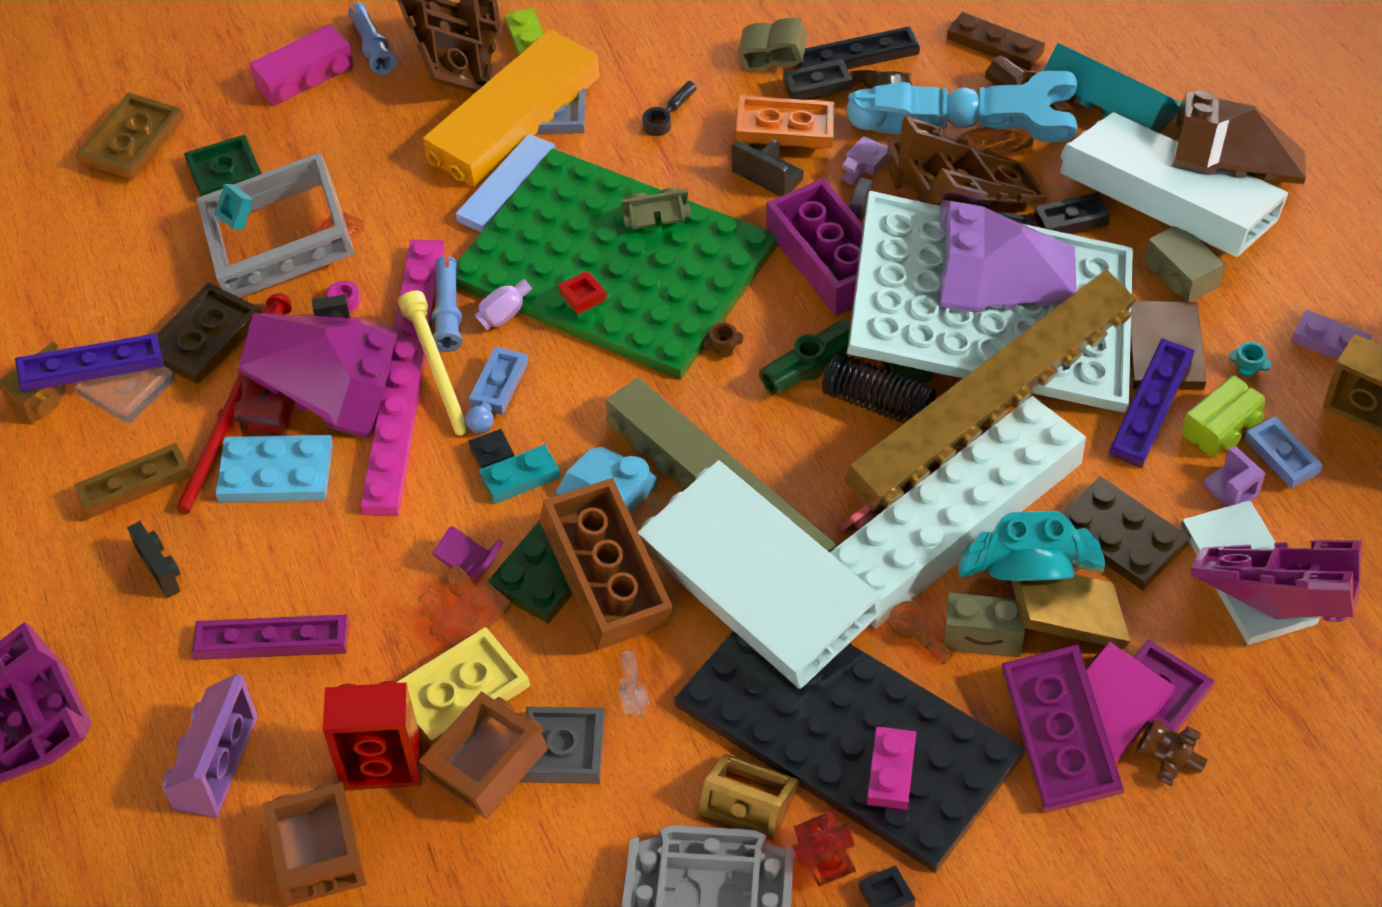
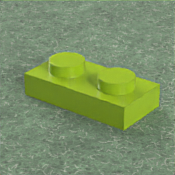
M534 8L504 14L505 24L518 56L544 34Z

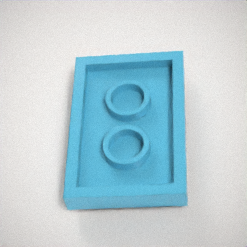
M331 435L225 437L216 488L218 503L325 501L333 448Z

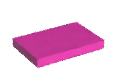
M1109 642L1086 671L1115 763H1117L1174 693L1175 686Z

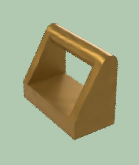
M724 753L704 780L698 814L738 829L755 830L766 835V839L773 841L779 832L797 791L799 779ZM727 772H731L782 791L777 797L726 779L725 777Z

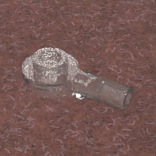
M625 651L620 655L624 676L619 684L620 699L628 717L637 715L641 718L645 716V708L650 706V700L644 684L638 685L637 682L638 668L635 653L633 651Z

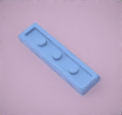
M528 133L456 213L457 222L482 232L552 148L556 149L555 144Z

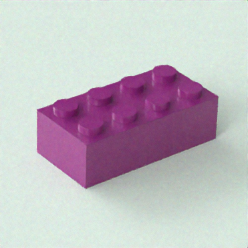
M825 178L766 202L767 231L772 232L776 236L777 244L832 313L837 316L853 309L863 230L862 222Z

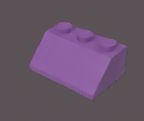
M235 674L206 688L201 702H197L194 705L191 715V726L187 735L181 737L177 748L178 757L173 768L166 772L163 780V791L172 809L214 818L218 817L258 717L243 675Z

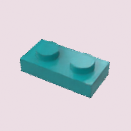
M546 444L479 470L480 478L494 504L561 478L560 469Z

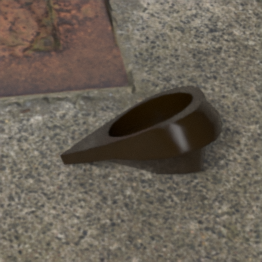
M874 70L849 71L850 76L859 79L867 89L900 82H907L912 86L911 73Z

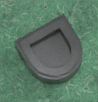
M864 178L858 180L849 204V208L859 219L864 218L866 199L869 191H872V180Z

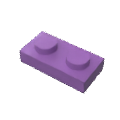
M1306 310L1293 332L1291 342L1338 360L1354 334L1368 340H1372L1373 335Z

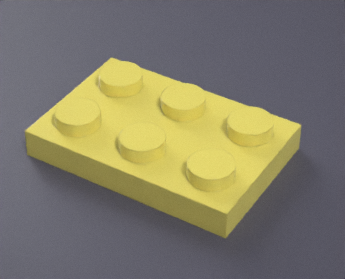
M487 627L397 682H407L418 730L431 747L481 691L493 699L499 696L508 701L530 687L528 676Z

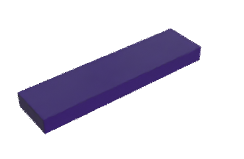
M156 333L15 358L21 392L164 367Z
M1161 338L1108 455L1143 468L1191 363L1195 350Z

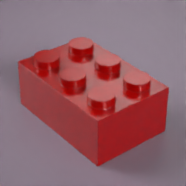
M384 681L379 684L370 685L346 683L338 687H325L323 733L339 783L343 782L345 791L421 786L422 767L418 761L422 758V742L407 682Z

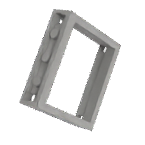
M320 152L236 183L235 185L253 199L251 211L322 185L334 226L230 265L219 223L224 221L214 214L222 189L196 198L217 280L223 290L239 298L355 254L330 172Z

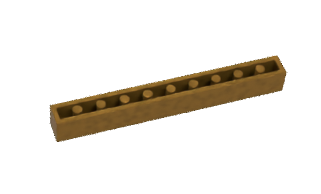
M1106 269L853 462L845 475L844 481L872 512L876 511L883 504L888 508L903 495L904 492L902 490L911 483L915 487L930 474L929 468L936 463L942 466L949 461L957 452L955 450L956 447L962 443L968 446L982 433L981 428L987 423H990L992 426L998 423L1008 413L1006 408L1013 403L1019 406L1032 395L1033 387L1039 383L1042 386L1047 385L1058 374L1059 371L1057 369L1065 364L1069 367L1075 363L1083 354L1082 349L1087 345H1090L1092 348L1097 346L1107 336L1108 333L1106 331L1110 327L1120 328L1131 317L1132 314L1129 310L1136 298Z

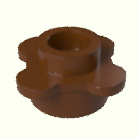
M717 323L710 328L709 337H706L703 341V347L706 350H714L721 357H730L733 355V349L736 345L743 342V335L740 332H736L735 327L729 323Z

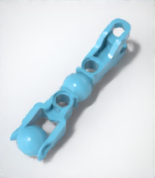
M1041 71L1022 85L980 87V94L974 89L965 87L954 89L948 94L947 88L911 86L907 82H900L850 93L846 112L852 126L863 130H874L878 133L901 135L902 121L907 116L934 124L943 129L948 128V122L954 127L968 128L973 127L980 121V128L1023 129L1040 142H1062L1071 140L1076 135L1077 122L1071 113L1053 110L1050 105L1054 102L1070 99L1076 91L1077 80L1068 71Z

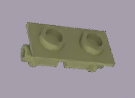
M672 187L663 189L658 194L646 195L645 193H635L629 195L627 199H622L621 214H623L625 228L632 227V230L655 226L654 214L660 213L662 225L684 222L685 218L691 217L690 205L687 204L688 189L679 190Z

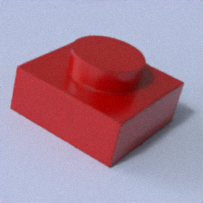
M588 270L558 285L559 294L577 315L607 300L605 289Z

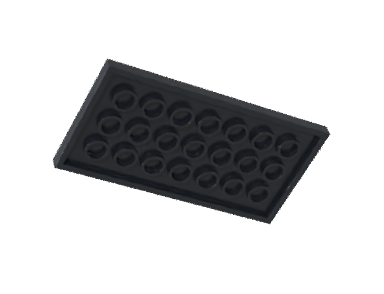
M733 631L674 698L677 708L777 772L799 779L800 787L935 873L1022 760L1025 751L1021 746L850 643L806 685L799 689ZM876 727L916 731L908 810L867 805Z

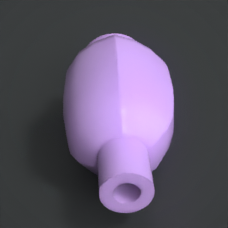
M523 279L514 287L502 286L481 301L479 311L475 314L476 318L486 330H489L492 326H503L521 309L522 297L530 292L532 287Z

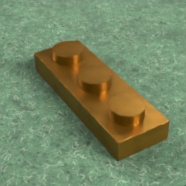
M174 443L78 482L74 486L88 518H91L191 476V473L177 443Z

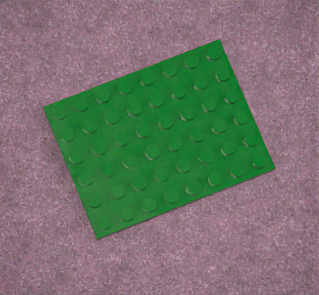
M551 148L457 261L456 287L486 298L502 286L514 287L521 280L525 279L532 287V290L522 297L523 302L521 309L518 311L519 313L673 377L682 379L703 350V341L706 337H709L710 328L724 321L778 244L776 236L770 231L687 200V204L690 205L691 217L685 218L684 222L662 225L660 213L654 214L655 226L632 230V227L625 228L623 214H621L622 199H627L629 195L635 193H645L646 195L658 194L662 190ZM588 270L605 289L607 300L577 315L559 294L558 285Z

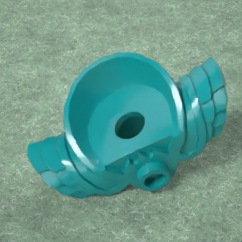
M1057 511L1011 512L1001 518L993 532H981L976 541L971 542L967 546L966 550L962 552L961 559L958 561V573L961 578L966 575L971 576L975 573L983 572L988 568L990 576L1000 580H1059L1073 578V568L1103 573L1105 560L1098 540L1093 538L1086 528L1076 530L1064 514Z

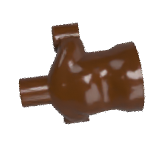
M1153 718L1145 729L1136 749V752L1150 756L1161 763L1157 779L1168 786L1173 785V780L1178 776L1176 772L1178 769L1186 765L1201 773L1208 759L1194 752L1196 741L1201 737L1200 732L1186 726L1183 731L1177 733L1167 728L1156 718Z

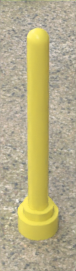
M421 291L407 292L398 299L399 308L403 317L413 322L454 432L459 436H463L468 432V427L425 318L428 309L427 301Z

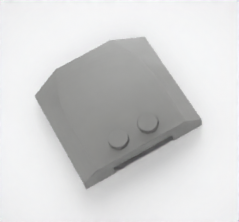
M672 825L660 829L659 836L639 842V837L630 839L622 907H791L794 849L786 846L785 851L767 842L766 835L755 830Z

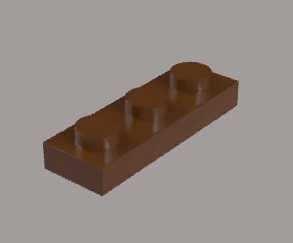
M961 12L947 31V39L993 57L1001 55L1016 66L1029 71L1044 53V42L965 12Z

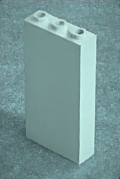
M1114 112L1103 120H1098L1088 131H1083L1078 138L1072 142L1069 141L1063 148L1061 153V160H1063L1060 170L1061 174L1172 227L1176 226L1193 234L1199 240L1235 257L1243 253L1278 221L1288 192L1249 174H1246L1245 178L1235 177V170L1217 169L1216 174H1207L1172 165L1173 153L1177 141Z
M720 460L710 468L702 470L687 489L675 494L668 505L656 516L648 518L642 525L641 530L638 531L649 556L799 689L806 685L882 613L880 595Z

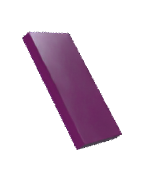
M1078 644L1002 663V671L1044 813L1124 794L1121 778Z

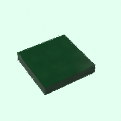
M245 135L184 153L186 163L200 197L223 189L224 184H236L262 174Z

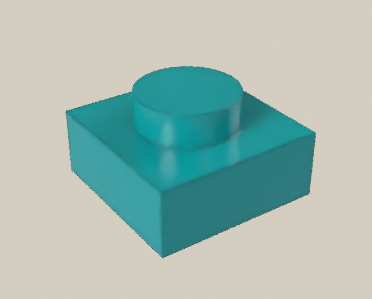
M224 184L214 214L232 229L244 230L253 199L235 184Z

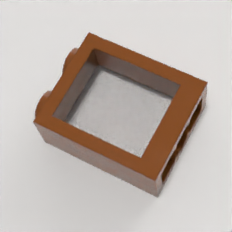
M481 691L418 762L432 783L487 819L548 750V746L541 734L544 729L534 718L529 715L519 716L515 713L514 708L503 698L498 696L496 699H493Z
M343 782L322 784L311 791L296 795L285 794L275 798L273 801L263 803L278 886L286 907L367 885L349 801Z

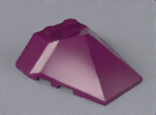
M253 313L237 371L271 392L277 394L280 391L295 400V406L301 410L306 411L308 408L326 419L324 424L329 427L368 439L385 389L396 332L391 327L362 318Z
M1311 540L1310 548H1288L1287 542L1274 543L1273 550L1251 549L1250 544L1202 547L1191 567V575L1276 620L1322 616V619L1325 621L1342 622L1347 620V617H1354L1360 595L1362 540Z

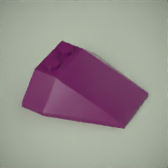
M26 622L0 640V783L52 764L84 740L92 724L66 667Z

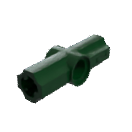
M847 319L844 321L839 320L817 335L805 334L800 336L794 343V349L759 370V378L764 388L772 396L775 394L780 395L802 380L820 378L825 371V366L829 364L837 352L847 353L851 323Z

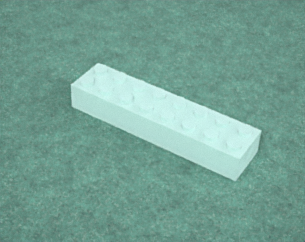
M1031 396L832 550L830 553L880 595L882 613L870 625L875 629L878 628L954 567L959 559H961L962 552L966 550L971 542L976 541L981 532H993L1002 517L1011 512H1022L1082 464L1086 437L1035 397Z

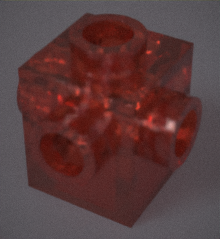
M832 811L793 826L799 842L792 845L801 868L808 867L818 887L856 872L849 851L850 848L855 847L853 837L846 823L838 825Z

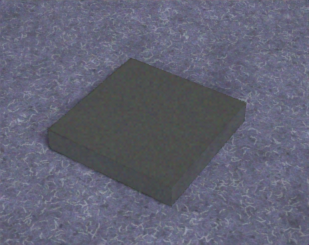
M526 707V715L534 718L543 727L544 731L541 734L548 746V750L521 779V782L600 784L605 722L604 708Z

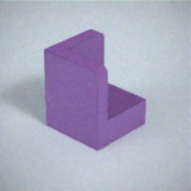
M1234 446L1228 450L1224 466L1206 477L1203 486L1225 507L1257 497L1261 490L1265 472Z

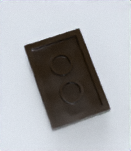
M208 282L157 333L164 367L199 384L248 333L253 313L262 314L261 308Z
M1101 476L1062 512L1076 530L1086 528L1093 538L1098 540L1104 555L1105 565L1142 591L1188 546L1190 536Z

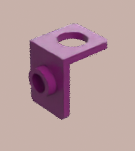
M450 526L432 554L473 583L488 568L504 542L499 539L486 550L454 526Z

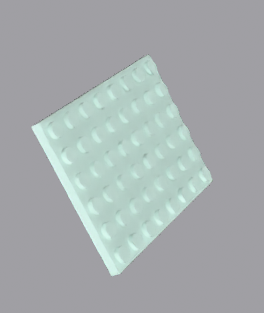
M869 191L866 199L847 354L964 378L1060 304L1034 306L1033 302L1016 304L1014 309H1004L1003 305L985 307V310L982 312H968L939 307L940 278L947 261V230L940 229V206ZM1025 225L1075 246L1077 291L1107 269L1132 294L1133 248ZM1131 317L1118 329L1114 326L1110 327L1106 331L1108 333L1107 336L1094 348L1087 345L1082 349L1083 354L1071 366L1067 367L1065 364L1057 369L1059 371L1058 374L1047 385L1042 386L1039 383L1033 387V394L1124 413L1129 405Z

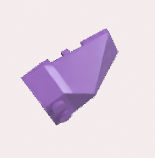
M942 199L940 204V229L947 230V261L940 278L939 307L968 312H982L985 310V307L1003 305L1004 309H1014L1016 304L1033 302L1034 306L1056 305L1063 303L1077 292L1075 246L997 214L985 207Z

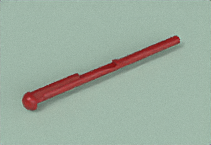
M274 293L268 297L267 305L262 314H289L292 310V302L287 295ZM239 373L224 408L220 409L217 414L218 420L177 504L176 509L183 514L190 513L250 385L251 379L242 373Z

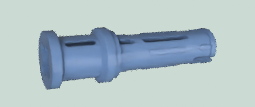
M353 4L352 6L356 13L350 7L348 14L363 42L362 52L369 59L371 70L378 75L390 73L396 67L397 59L395 54L389 50L388 40L385 36L378 33L365 4Z
M442 256L435 261L436 308L431 314V321L435 326V333L432 336L438 351L452 352L459 349L462 345V336L459 333L458 326L462 322V314L456 306L457 261L449 256L448 267H445V256Z

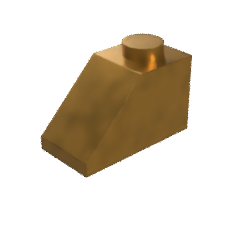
M53 341L36 354L60 349L58 344ZM17 368L0 379V389L7 404L32 425L48 415L61 403L63 385L21 392Z

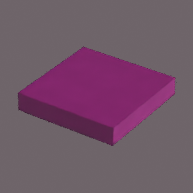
M1148 639L1133 658L1175 686L1174 693L1153 718L1160 720L1167 728L1177 732L1213 688L1214 680Z

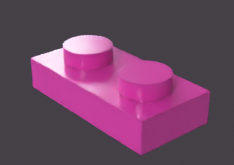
M876 727L867 805L908 810L916 731Z

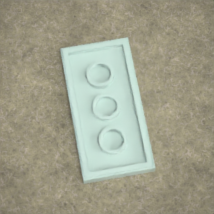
M1251 500L1183 519L1181 524L1183 532L1190 536L1189 543L1197 556L1202 547L1250 544L1251 549L1273 550L1274 543H1276ZM1215 588L1247 645L1317 625L1320 616H1308L1276 620Z

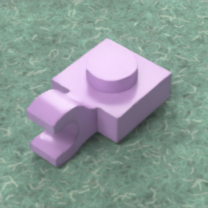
M863 136L846 153V161L843 163L842 168L846 169L847 172L842 176L841 180L854 185L864 172L873 176L887 162L888 147Z

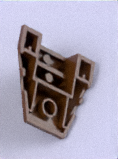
M397 0L404 20L414 38L432 81L476 93L490 81L493 66L490 61L497 45L494 40L501 24L497 0H461L459 3L450 0Z
M1206 91L1186 92L1177 111L1176 126L1181 127L1174 149L1172 165L1207 174H1216L1217 169L1235 170V177L1245 178L1247 172L1264 174V180L1297 184L1305 183V151L1256 106L1215 98Z
M904 117L901 128L899 168L906 176L907 183L918 194L920 202L940 206L943 199L985 208L1043 204L1047 202L1049 197L1023 163L987 147L984 152H980L973 147L967 146L969 140L959 136L955 141L944 136L941 133V127L911 117Z

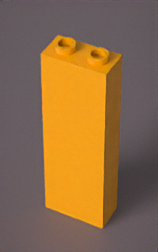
M549 29L423 137L427 160L434 167H440L452 174L456 180L464 181L475 188L499 167L528 133L535 135L542 122H550L554 118L555 111L560 109L565 103L567 107L579 96V91L582 88L587 89L600 78L598 55L558 32Z

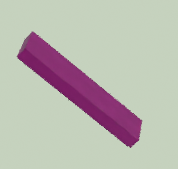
M347 614L196 621L192 654L194 660L345 654L347 652L349 621Z

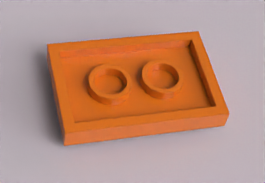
M739 95L736 141L755 145L758 143L769 144L772 140H776L781 147L832 148L834 102Z

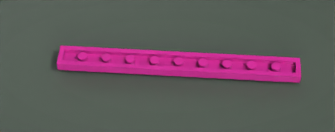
M411 239L400 297L410 291L423 292L428 304L425 318L431 331V314L436 304L435 261L439 257L444 256V241ZM399 305L394 325L396 339L385 389L379 406L361 502L363 515L399 516L426 356L413 322L403 317Z

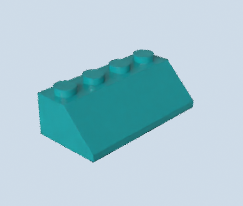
M1057 43L1043 70L1071 72L1077 80V88L1074 93L1076 95L1075 102L1089 109L1095 104L1103 108L1101 115L1105 117L1114 112L1157 133H1160L1177 116V111L1181 104L1180 101L1060 43Z

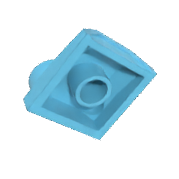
M604 447L589 449L566 472L556 491V496L613 478L630 514L658 486V478L649 472V466L642 458L635 456L623 457Z

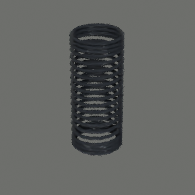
M837 352L830 360L822 381V391L824 394L830 395L833 398L837 397L839 400L843 399L844 402L849 401L850 404H855L856 407L866 408L867 411L872 410L873 413L884 415L885 418L889 417L890 420L895 419L896 422L901 421L902 424L936 400L937 393L935 387L923 386V383L918 384L917 380L912 382L911 378L906 380L905 376L900 378L899 374L889 373L888 369L884 371L882 367L877 369L876 365L871 366V363L866 364L865 361L854 360L853 356L848 357V354ZM857 363V367L852 375L854 365ZM862 364H863V369H862V371L860 372V375H859V377H858V373H859L860 367H861ZM868 368V372H867V374H866V376H865V379H864V381H863V384H862V387H861V391H860V393H859L858 396H857V392H858V389H859V387H860V385H861V383H862V380H863V378H864L865 371H866V369ZM873 369H874V374H873V376H872V378H871V380H870V383H869V385H868V389H867L866 395H865L864 398H863V393H864V391H865V389H866V387H867V384H868V382H869V379H870V376H871V372H872ZM879 371H880V376H879V378H878V380H877V382H876V385H875V387H874L873 394H872L871 398L869 399V394H870V392H871V390H872V388H873V386H874V383H875L877 374H878ZM886 373L885 380H884V382H883V384H882V386H881V389H880L878 398H877V400L875 401V396H876V394H877V392H878V390H879V387H880V385H881L882 378H883L884 374ZM890 376H891V382H890V384H889V386H888V388H887L885 397H884L882 403L880 404V402H881V397H882L883 394H884V391H885V389H886L888 380H889V378H890ZM850 378H851V381H850V384H849V388H848V390L845 392L846 386H847V384H848V382H849V380H850ZM896 378H897V383H896V385H895V387H894V390H893V392H892L891 399H890L888 405L886 406L887 399H888V397H889V395H890V393H891V390H892L894 381H895ZM902 380H903V384H902V387H901L900 392H899V394H898L896 403H895L894 407L892 408V404H893V401H894V399H895V397H896V394H897V392H898L899 385H900V383H901ZM855 382H856L855 389H854L853 393L851 394L852 388H853V386H854V384H855ZM909 382L908 389L904 396L903 402L898 410L899 402L903 396L905 387ZM914 386V391H913L912 396H911V398H910L909 404H908V406H907V408H906V410H905V412H904L905 404H906V402H907V400H908V397H909V395H910V391H911L912 387ZM920 388V391H919V393H918V395H917V397H916V399H915L916 393H917L918 389Z

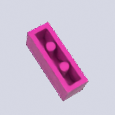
M331 24L250 62L255 86L273 106L354 67L349 43Z

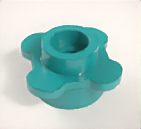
M1245 342L1239 346L1238 350H1232L1229 354V360L1236 363L1239 367V374L1244 377H1251L1257 371H1268L1271 368V361L1266 358V350L1259 343Z

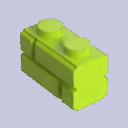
M1235 375L1231 376L1185 414L1181 430L1182 436L1192 444L1199 445V449L1210 457H1216L1224 449L1228 451L1236 446L1247 429L1249 430L1262 423L1265 417L1262 413L1266 401L1265 397L1252 387L1249 389L1247 384Z

